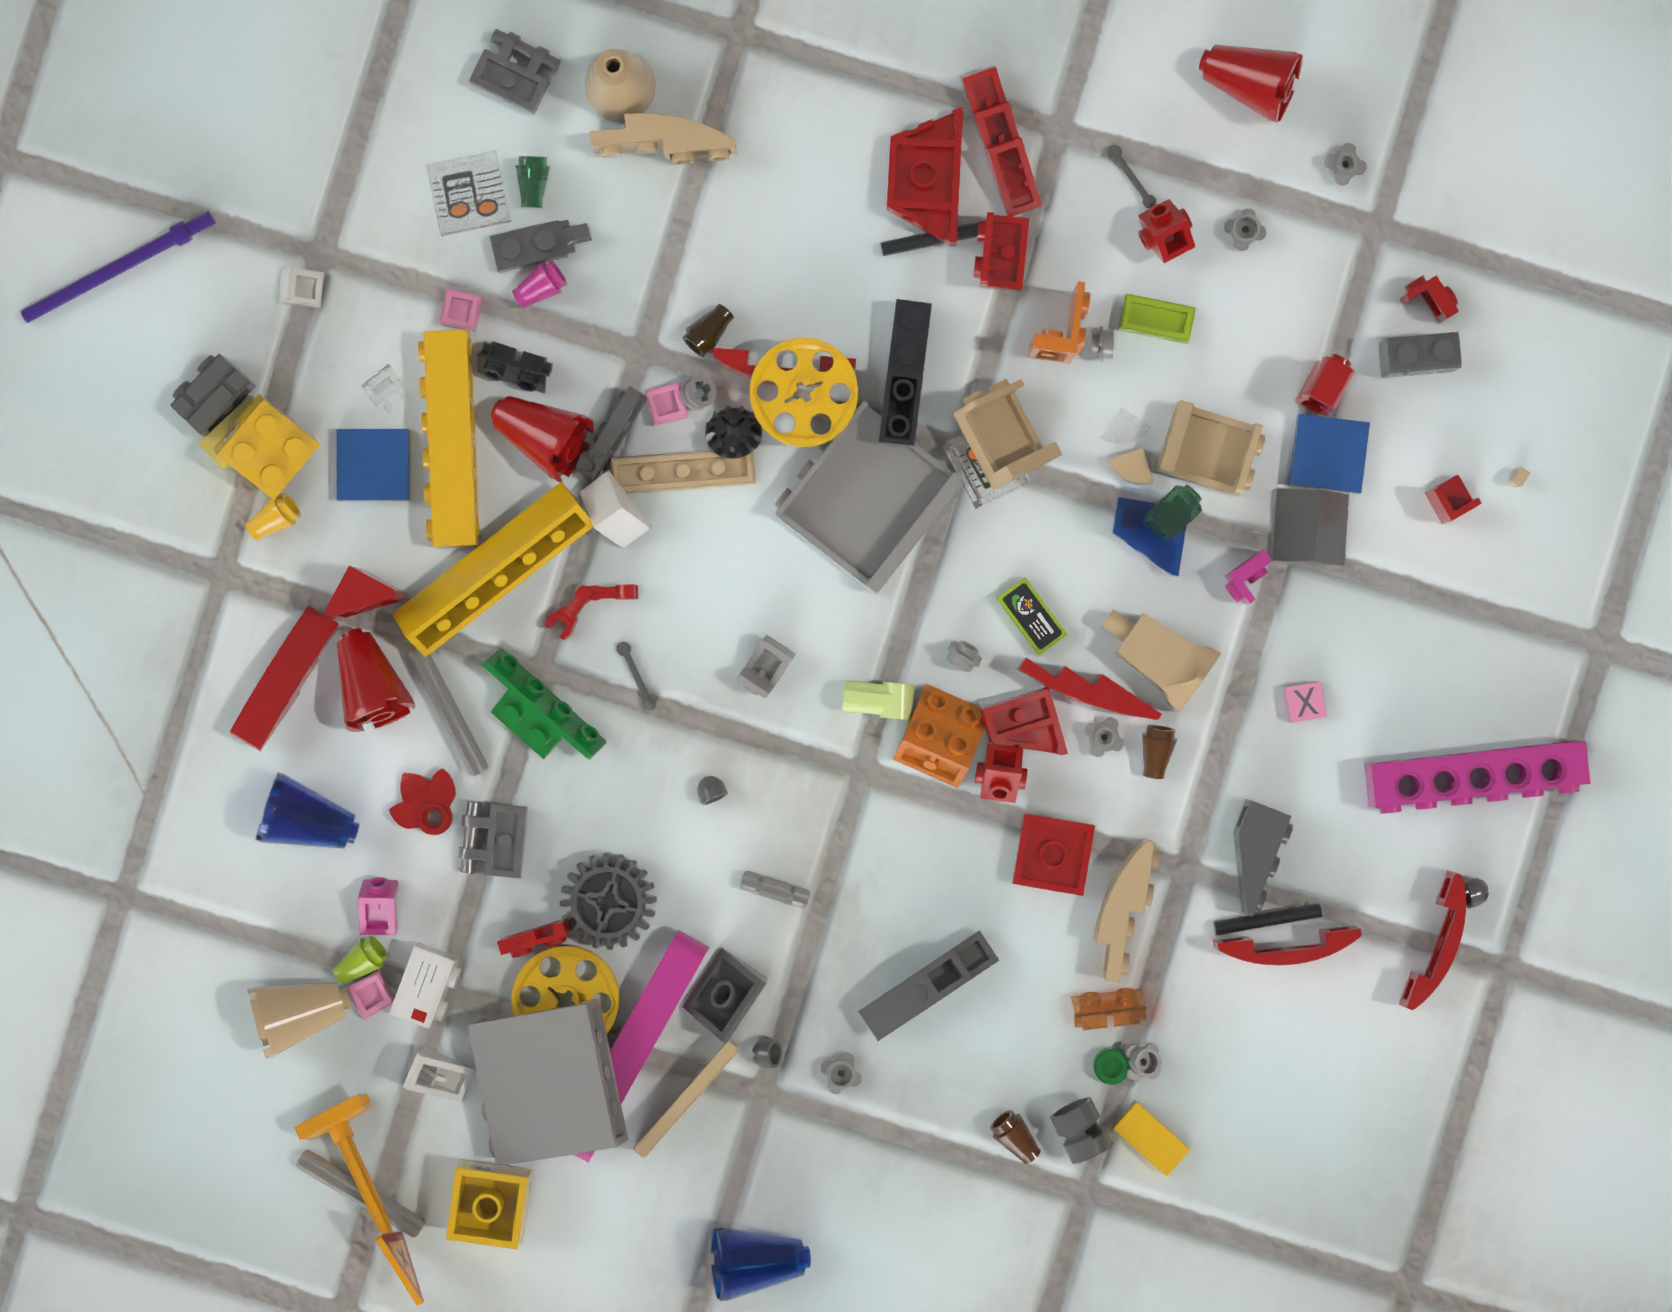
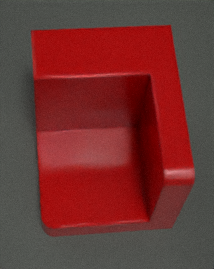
M1455 475L1425 492L1427 499L1442 524L1453 521L1482 504L1479 497L1472 499L1459 475Z

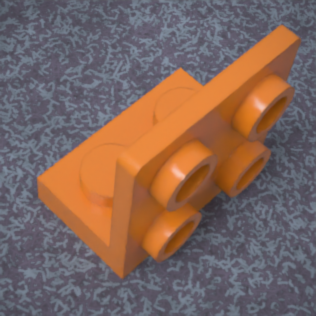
M1078 281L1072 291L1066 338L1063 337V332L1043 329L1041 334H1034L1029 344L1028 358L1071 363L1075 355H1080V351L1084 348L1086 328H1080L1081 319L1084 320L1085 314H1088L1090 304V292H1084L1085 282Z
M925 685L893 760L958 788L970 767L985 729L979 709L981 707L931 685Z

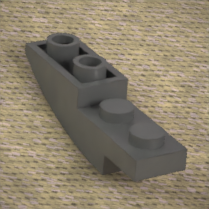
M979 930L858 1012L876 1040L879 1041L1000 960Z

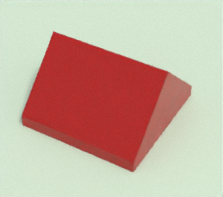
M349 565L325 609V614L327 618L341 620L407 600L408 597L403 590L361 568Z

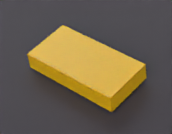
M1136 1100L1112 1126L1118 1134L1166 1177L1190 1151L1180 1139Z

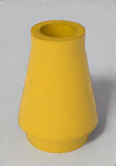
M283 493L277 496L275 500L271 498L251 520L245 523V527L250 536L258 541L264 536L295 525L296 519L301 516V513L295 501L288 494Z

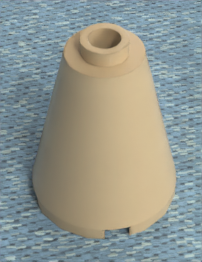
M619 49L606 50L599 55L587 71L585 93L589 104L597 113L610 121L625 122L624 114L644 113L655 97L656 81L654 73L649 64L636 53Z
M337 982L262 986L247 989L250 999L257 997V999L250 1000V1004L263 1047L270 1046V1048L263 1049L266 1059L276 1056L346 1017L345 1010L352 1008L346 987L339 989Z

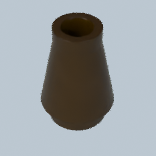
M718 304L713 310L686 328L687 333L682 339L693 352L704 357L707 352H713V348L718 344L734 316L725 306Z

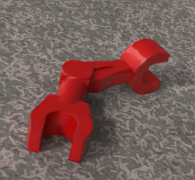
M624 584L615 585V587L582 585L577 588L574 597L566 607H561L547 618L545 626L551 629L555 622L558 620L563 621L565 630L559 637L562 640H566L572 636L579 619L577 615L585 604H588L591 600L599 601L601 599H639L638 585Z

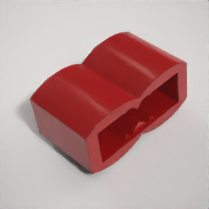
M1332 354L1331 357L1323 356L1320 361L1315 362L1295 401L1321 416H1327L1329 412H1334L1355 374V371L1350 368L1352 363L1337 354Z

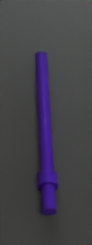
M207 211L186 223L183 221L169 227L170 231L22 309L20 311L22 317L29 323L176 244L182 246L192 241L193 235L216 224L210 211Z

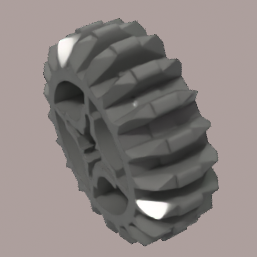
M609 852L603 854V864H599L598 858L592 855L589 857L590 869L583 862H579L576 866L582 875L579 877L572 872L567 875L569 881L575 884L574 887L564 885L561 888L563 893L571 895V899L561 900L560 906H571L572 910L562 915L563 920L575 918L577 923L570 927L571 933L576 932L581 927L585 932L580 936L579 941L584 943L592 935L595 937L592 947L596 949L600 946L601 940L606 939L607 950H612L615 938H618L619 944L624 948L628 945L626 934H629L633 940L637 941L640 938V934L635 927L638 926L643 930H648L650 924L642 919L643 915L654 917L656 913L655 910L646 908V904L656 903L657 896H646L645 891L655 887L654 882H648L643 885L640 880L648 874L647 870L644 869L637 875L634 874L632 871L638 862L632 860L627 868L622 866L625 858L623 854L617 856L615 864L611 863ZM601 872H611L603 890H587L582 888L591 876ZM621 876L625 877L634 887L638 904L631 902V900L621 895L619 890ZM613 884L612 893L615 895L613 899H617L619 905H613L604 918L605 909L602 907L604 903L600 904L598 897L606 896ZM580 899L585 900V902L592 904L596 908V926L585 918L581 910ZM628 912L635 914L632 921L626 926L616 930H606L613 913Z

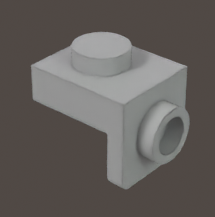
M766 634L746 666L738 675L737 680L750 693L767 698L796 654Z

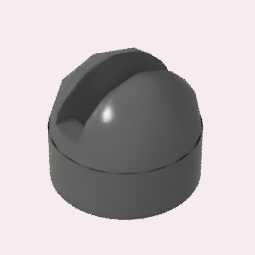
M714 776L704 777L697 787L698 797L703 806L714 803L728 795L723 781Z
M1479 878L1463 880L1467 908L1480 906L1487 901L1489 888L1485 881Z
M759 1040L752 1048V1052L756 1053L753 1061L758 1066L764 1068H777L782 1058V1047L778 1040Z

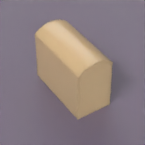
M1523 467L1518 468L1508 482L1512 487L1523 486L1531 473Z

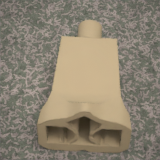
M1113 609L1101 626L1122 641L1115 654L1155 685L1165 696L1167 704L1177 713L1182 710L1221 655L1220 652L1210 647H1202L1189 642L1144 613L1137 623L1134 624Z

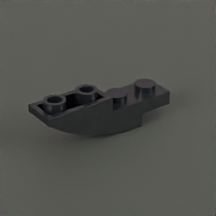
M896 299L879 442L915 445L932 303Z

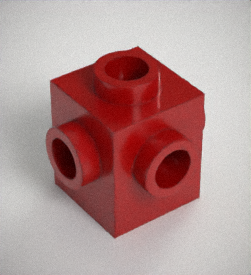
M1170 199L1156 204L1138 215L1142 227L1138 231V235L1146 250L1152 248L1163 263L1196 247L1190 230L1193 226L1189 215L1184 208L1178 210Z
M987 744L984 762H977L975 783L981 784L980 799L1016 803L1018 789L1025 790L1028 769L1022 768L1023 748Z

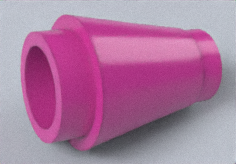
M552 260L546 264L541 262L517 288L512 290V293L522 308H526L529 305L562 293L561 288L567 285V281L555 262Z

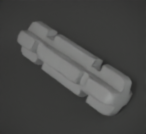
M745 871L740 884L742 890L752 893L755 890L761 896L783 903L789 901L792 902V906L802 909L807 906L810 897L808 889L798 886L797 888H792V884L767 876L761 878L758 873Z

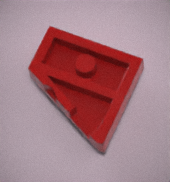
M1044 687L979 708L989 743L1059 755L1068 754L1050 688Z
M560 919L501 938L497 941L501 955L511 953L512 958L520 957L533 952L532 946L545 943L547 948L566 942V937L571 933L570 927L572 924L570 920Z

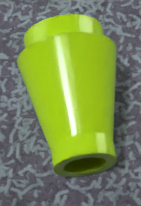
M373 936L367 939L361 938L342 961L333 968V973L341 984L347 985L352 980L382 968L383 962L388 959L387 952L377 938Z

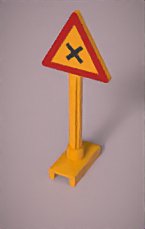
M357 1094L294 1128L300 1140H311L329 1132L334 1145L338 1144L372 1220L382 1233V1235L375 1238V1241L415 1304L419 1306L424 1303V1299L404 1234L392 1231L388 1213L352 1138L354 1133L348 1121L373 1107L367 1094L363 1096Z

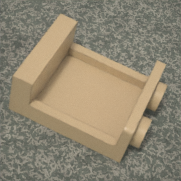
M1004 379L989 387L990 393L984 395L982 390L977 391L964 398L965 406L953 413L992 490L1032 472L1063 455L1056 442L1044 448L1041 445L1015 394L1018 389L1025 386L1022 379L1009 384L1007 379Z
M1180 400L1175 405L1156 472L1235 496L1241 495L1244 489H1250L1254 479L1255 469L1250 467L1254 455L1259 456L1263 449L1266 437L1261 434L1263 425L1257 423L1249 424L1196 408L1193 403Z

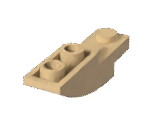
M624 114L625 128L590 131L591 147L594 153L600 152L601 157L620 156L622 154L621 150L636 149L638 154H649L657 152V147H663L666 160H672L675 165L693 163L694 158L708 157L709 161H725L730 159L729 155L737 154L735 140L719 130L696 121L664 114Z
M1143 839L1131 851L1118 869L1103 899L1093 940L1096 943L1107 944L1102 973L1105 981L1120 983L1121 974H1127L1129 953H1124L1126 939H1132L1135 919L1129 917L1130 911L1144 913L1145 905L1151 906L1154 885L1149 884L1150 871L1157 869L1159 849L1154 848L1155 842L1152 840Z

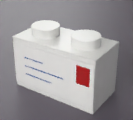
M422 943L415 945L389 1014L428 1029L434 1026L436 1021L442 1022L449 1006V1002L444 1001L449 987L455 988L462 969L456 967L459 957Z

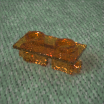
M1121 988L1114 992H1086L1079 996H1071L1075 1013L1073 1014L1075 1028L1082 1027L1083 1031L1107 1028V1016L1113 1015L1114 1027L1139 1025L1140 1021L1147 1019V1005L1142 988Z

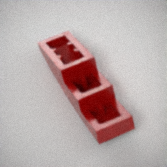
M996 66L960 77L1007 216H1015L1041 207L1042 203L1022 138L1019 137L1010 104L1006 101Z
M310 606L306 607L248 698L229 731L231 735L261 752L300 695L301 687L318 664L319 656L338 630L339 623L331 618H327L324 614Z
M1027 657L1022 660L1016 669L1043 686L1086 705L1117 714L1159 720L1162 715L1104 674H1099L1093 684H1091L1068 667L1061 666L1054 676Z

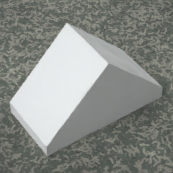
M609 470L580 491L594 529L623 549L652 528L651 524Z
M424 1047L416 1054L403 1087L406 1090L461 1102L475 1069Z

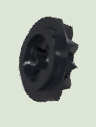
M727 405L720 412L714 411L710 421L706 422V442L710 449L721 457L729 459L742 458L752 453L760 444L762 426L756 419L754 412L747 411L743 406L731 408ZM725 424L733 428L739 425L742 438L733 433L727 436Z

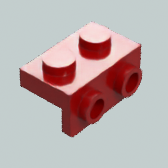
M987 212L986 221L979 220L977 242H984L983 256H975L973 278H980V287L1023 290L1030 218L994 215L993 212Z

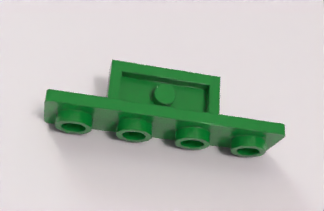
M500 648L483 663V667L508 688L491 713L542 759H545L562 738L588 760L607 743L593 726L588 725L566 702L561 701L540 679L534 677L519 664V661L513 655L507 653L504 649Z

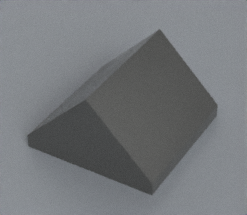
M1321 489L1277 490L1272 561L1344 566L1349 494Z
M721 948L683 1005V1008L719 1040L727 1044L767 984L768 978L727 950Z

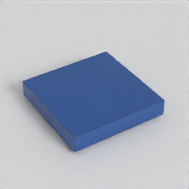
M1298 414L1289 486L1361 494L1370 422Z
M336 429L337 501H410L409 429Z

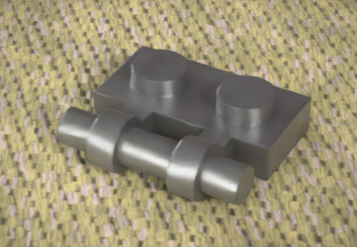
M495 29L491 42L501 46L498 55L484 49L469 82L535 115L550 84L549 80L540 76L539 73L543 67L555 73L559 68L561 60L550 55V50L541 46L535 48L521 41V36L513 32L506 34ZM514 53L530 60L527 68H523L510 61Z
M467 801L466 815H462L461 826H465L463 847H459L458 858H462L460 872L474 874L476 860L485 861L484 875L520 879L528 806L491 803L490 817L480 816L481 802ZM479 828L488 829L486 849L477 848Z

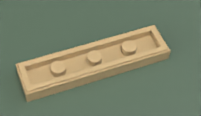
M713 451L611 458L612 475L627 494L756 484L753 452L737 459L724 458Z
M730 1038L727 1044L724 1043L639 1139L633 1149L642 1158L646 1157L737 1054L739 1044L735 1040Z

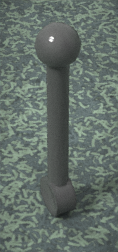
M1118 145L1110 146L1107 152L1108 158L1117 161L1143 198V205L1148 209L1156 205V198L1147 193L1122 158L1121 148Z
M620 642L617 645V652L625 658L644 699V709L651 711L657 705L656 700L650 697L630 655V644Z

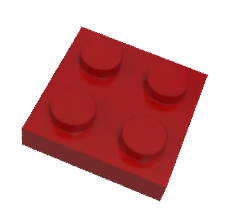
M1024 813L1012 884L1083 896L1095 825Z

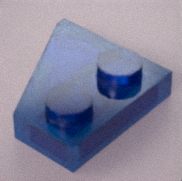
M1118 497L1112 534L1169 575L1178 577L1189 508Z

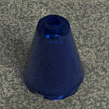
M277 772L255 841L344 849L347 842L354 844L360 823L354 822L355 814L286 774Z
M722 1227L712 1231L710 1250L711 1253H714V1264L711 1265L715 1294L717 1299H720L719 1301H729L804 1276L805 1268H810L811 1266L810 1249L808 1246H803L801 1239Z

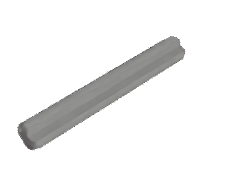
M416 648L408 653V657L469 774L477 776L488 769V764L431 655L425 658Z
M305 1150L296 1164L298 1169L368 1210L352 1175L310 1150ZM378 1192L390 1218L391 1225L411 1237H417L425 1225V1220Z

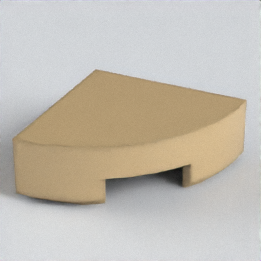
M1143 448L1108 459L1113 471L1124 480L1138 485L1153 483Z

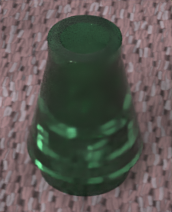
M518 156V165H515L521 196V207L542 208L551 167L547 166V157Z

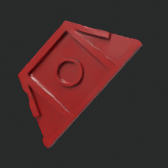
M963 108L954 109L951 114L933 121L931 119L921 123L913 130H905L890 136L886 210L950 246H956Z

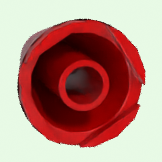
M1215 44L1211 51L1205 49L1199 63V70L1203 71L1202 78L1269 121L1278 123V121L1282 120L1294 94L1292 88L1295 78L1299 79L1303 55L1294 51Z
M507 396L503 400L499 399L494 404L490 414L493 419V427L549 478L557 482L562 481L561 475L564 474L570 477L574 473L581 453L588 451L590 445L584 441L587 431L592 434L594 431L593 420L585 415L512 396Z
M361 628L344 632L341 635L342 639L337 642V654L346 729L350 732L364 731L363 725L373 723L376 729L394 723L410 714L409 707L415 709V702L370 632H363Z

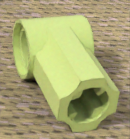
M845 681L842 711L880 715V718L911 720L915 685L891 682L872 684L869 682Z

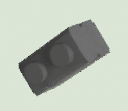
M1450 332L1384 339L1379 343L1382 378L1426 375L1435 372L1448 373L1460 369L1462 361L1459 333Z
M220 353L216 357L213 355L208 356L199 365L197 371L200 374L191 383L188 381L182 383L174 391L172 396L175 400L170 404L188 424L203 436L209 434L256 387L240 369Z

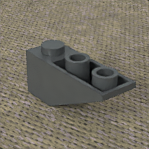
M1246 799L1234 828L1233 836L1242 912L1253 917L1255 910L1260 911L1264 905L1267 891L1263 890L1267 878H1273L1280 863V858L1276 857L1281 843L1286 844L1293 830V824L1289 823L1292 816Z

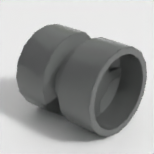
M1091 1097L1074 1101L1050 1116L1058 1136L1066 1138L1063 1146L1072 1164L1081 1163L1096 1157L1113 1145L1105 1125L1097 1123L1100 1115Z

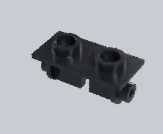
M492 341L491 344L484 342L481 352L477 354L478 373L493 381L503 380L516 384L525 391L546 392L547 377H550L553 363L547 362L548 358L523 351L518 362L514 360L517 353L516 348Z

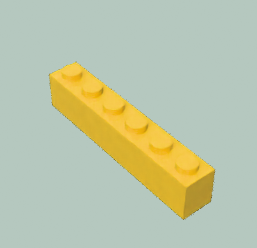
M466 329L423 331L424 341L418 342V356L420 363L425 362V377H420L421 398H426L427 412H422L421 414L423 434H428V448H423V466L425 470L429 469L430 484H425L424 486L426 505H431V519L426 520L427 540L432 541L433 547L438 549L478 547L481 544L471 333Z
M561 481L402 605L392 615L405 637L426 658L593 527L591 519Z

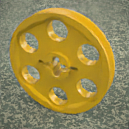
M794 338L777 344L765 353L752 374L750 402L755 417L769 435L787 445L812 447L832 440L849 424L857 406L858 385L851 364L838 349L818 339ZM791 351L797 356L798 360L795 368L784 371L777 366V357L781 352ZM819 352L829 353L834 360L832 368L826 372L817 371L813 366L812 360ZM766 381L773 382L778 387L777 397L768 402L760 399L757 393L760 384ZM823 382L822 385L815 387L814 391L810 393V401L805 402L803 398L797 400L795 398L785 403L786 400L793 398L794 394L798 392V384L803 383L805 387H813ZM840 383L845 384L851 393L849 400L843 404L833 402L829 395L830 389ZM788 413L794 417L795 427L791 432L780 433L776 430L774 421L779 414ZM818 414L828 416L832 423L830 430L823 435L814 433L810 427L812 418Z
M574 945L550 947L532 957L517 975L511 997L513 1015L559 1008L558 1004L561 999L557 996L558 992L565 994L568 990L573 993L571 1000L575 1004L591 1000L595 994L602 992L606 993L612 1002L611 1008L606 1012H602L606 1033H608L617 1018L620 1006L618 982L609 965L596 953ZM546 957L558 959L561 965L560 973L554 977L546 976L541 970L543 959ZM589 960L595 964L597 971L593 979L584 980L578 976L576 968L580 961ZM526 986L538 989L540 993L539 1003L534 1006L525 1005L520 997L521 990Z

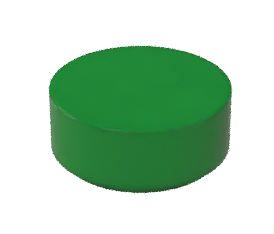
M1108 1047L1100 1050L1095 1055L1093 1071L1101 1082L1115 1085L1127 1077L1129 1061L1121 1050Z

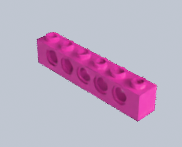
M1579 740L1364 764L1369 807L1380 808V814L1401 812V805L1415 804L1416 810L1437 808V801L1451 800V806L1473 804L1472 797L1486 796L1487 802L1503 801L1509 799L1508 793L1522 792V798L1544 796V789L1557 788L1558 794L1580 792L1579 785L1591 784L1586 741ZM1547 760H1551L1555 766V773L1550 779H1545L1541 772V767ZM1514 763L1519 768L1520 775L1516 782L1510 783L1506 779L1505 773L1508 766ZM1475 768H1480L1484 773V781L1479 787H1474L1470 782V774ZM1443 771L1449 778V784L1445 790L1438 791L1434 785V778L1439 772ZM1408 775L1413 780V790L1408 795H1402L1398 789V783L1402 777Z

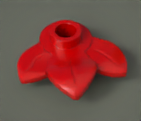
M440 769L429 781L418 774L403 773L400 782L403 802L397 803L389 809L393 820L403 828H420L429 835H439L446 832L453 821L450 806L456 796V787L450 774L445 769ZM433 810L441 814V821L438 824H433L429 820V814Z

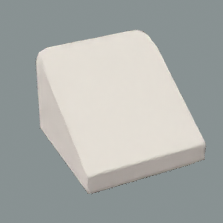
M296 267L283 268L281 270L278 303L320 308L324 272Z

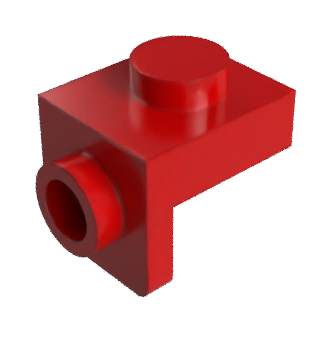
M1423 275L1405 286L1408 293L1399 298L1402 304H1405L1421 294L1439 324L1459 312L1456 307L1458 300L1450 287H1444L1437 275L1427 281Z

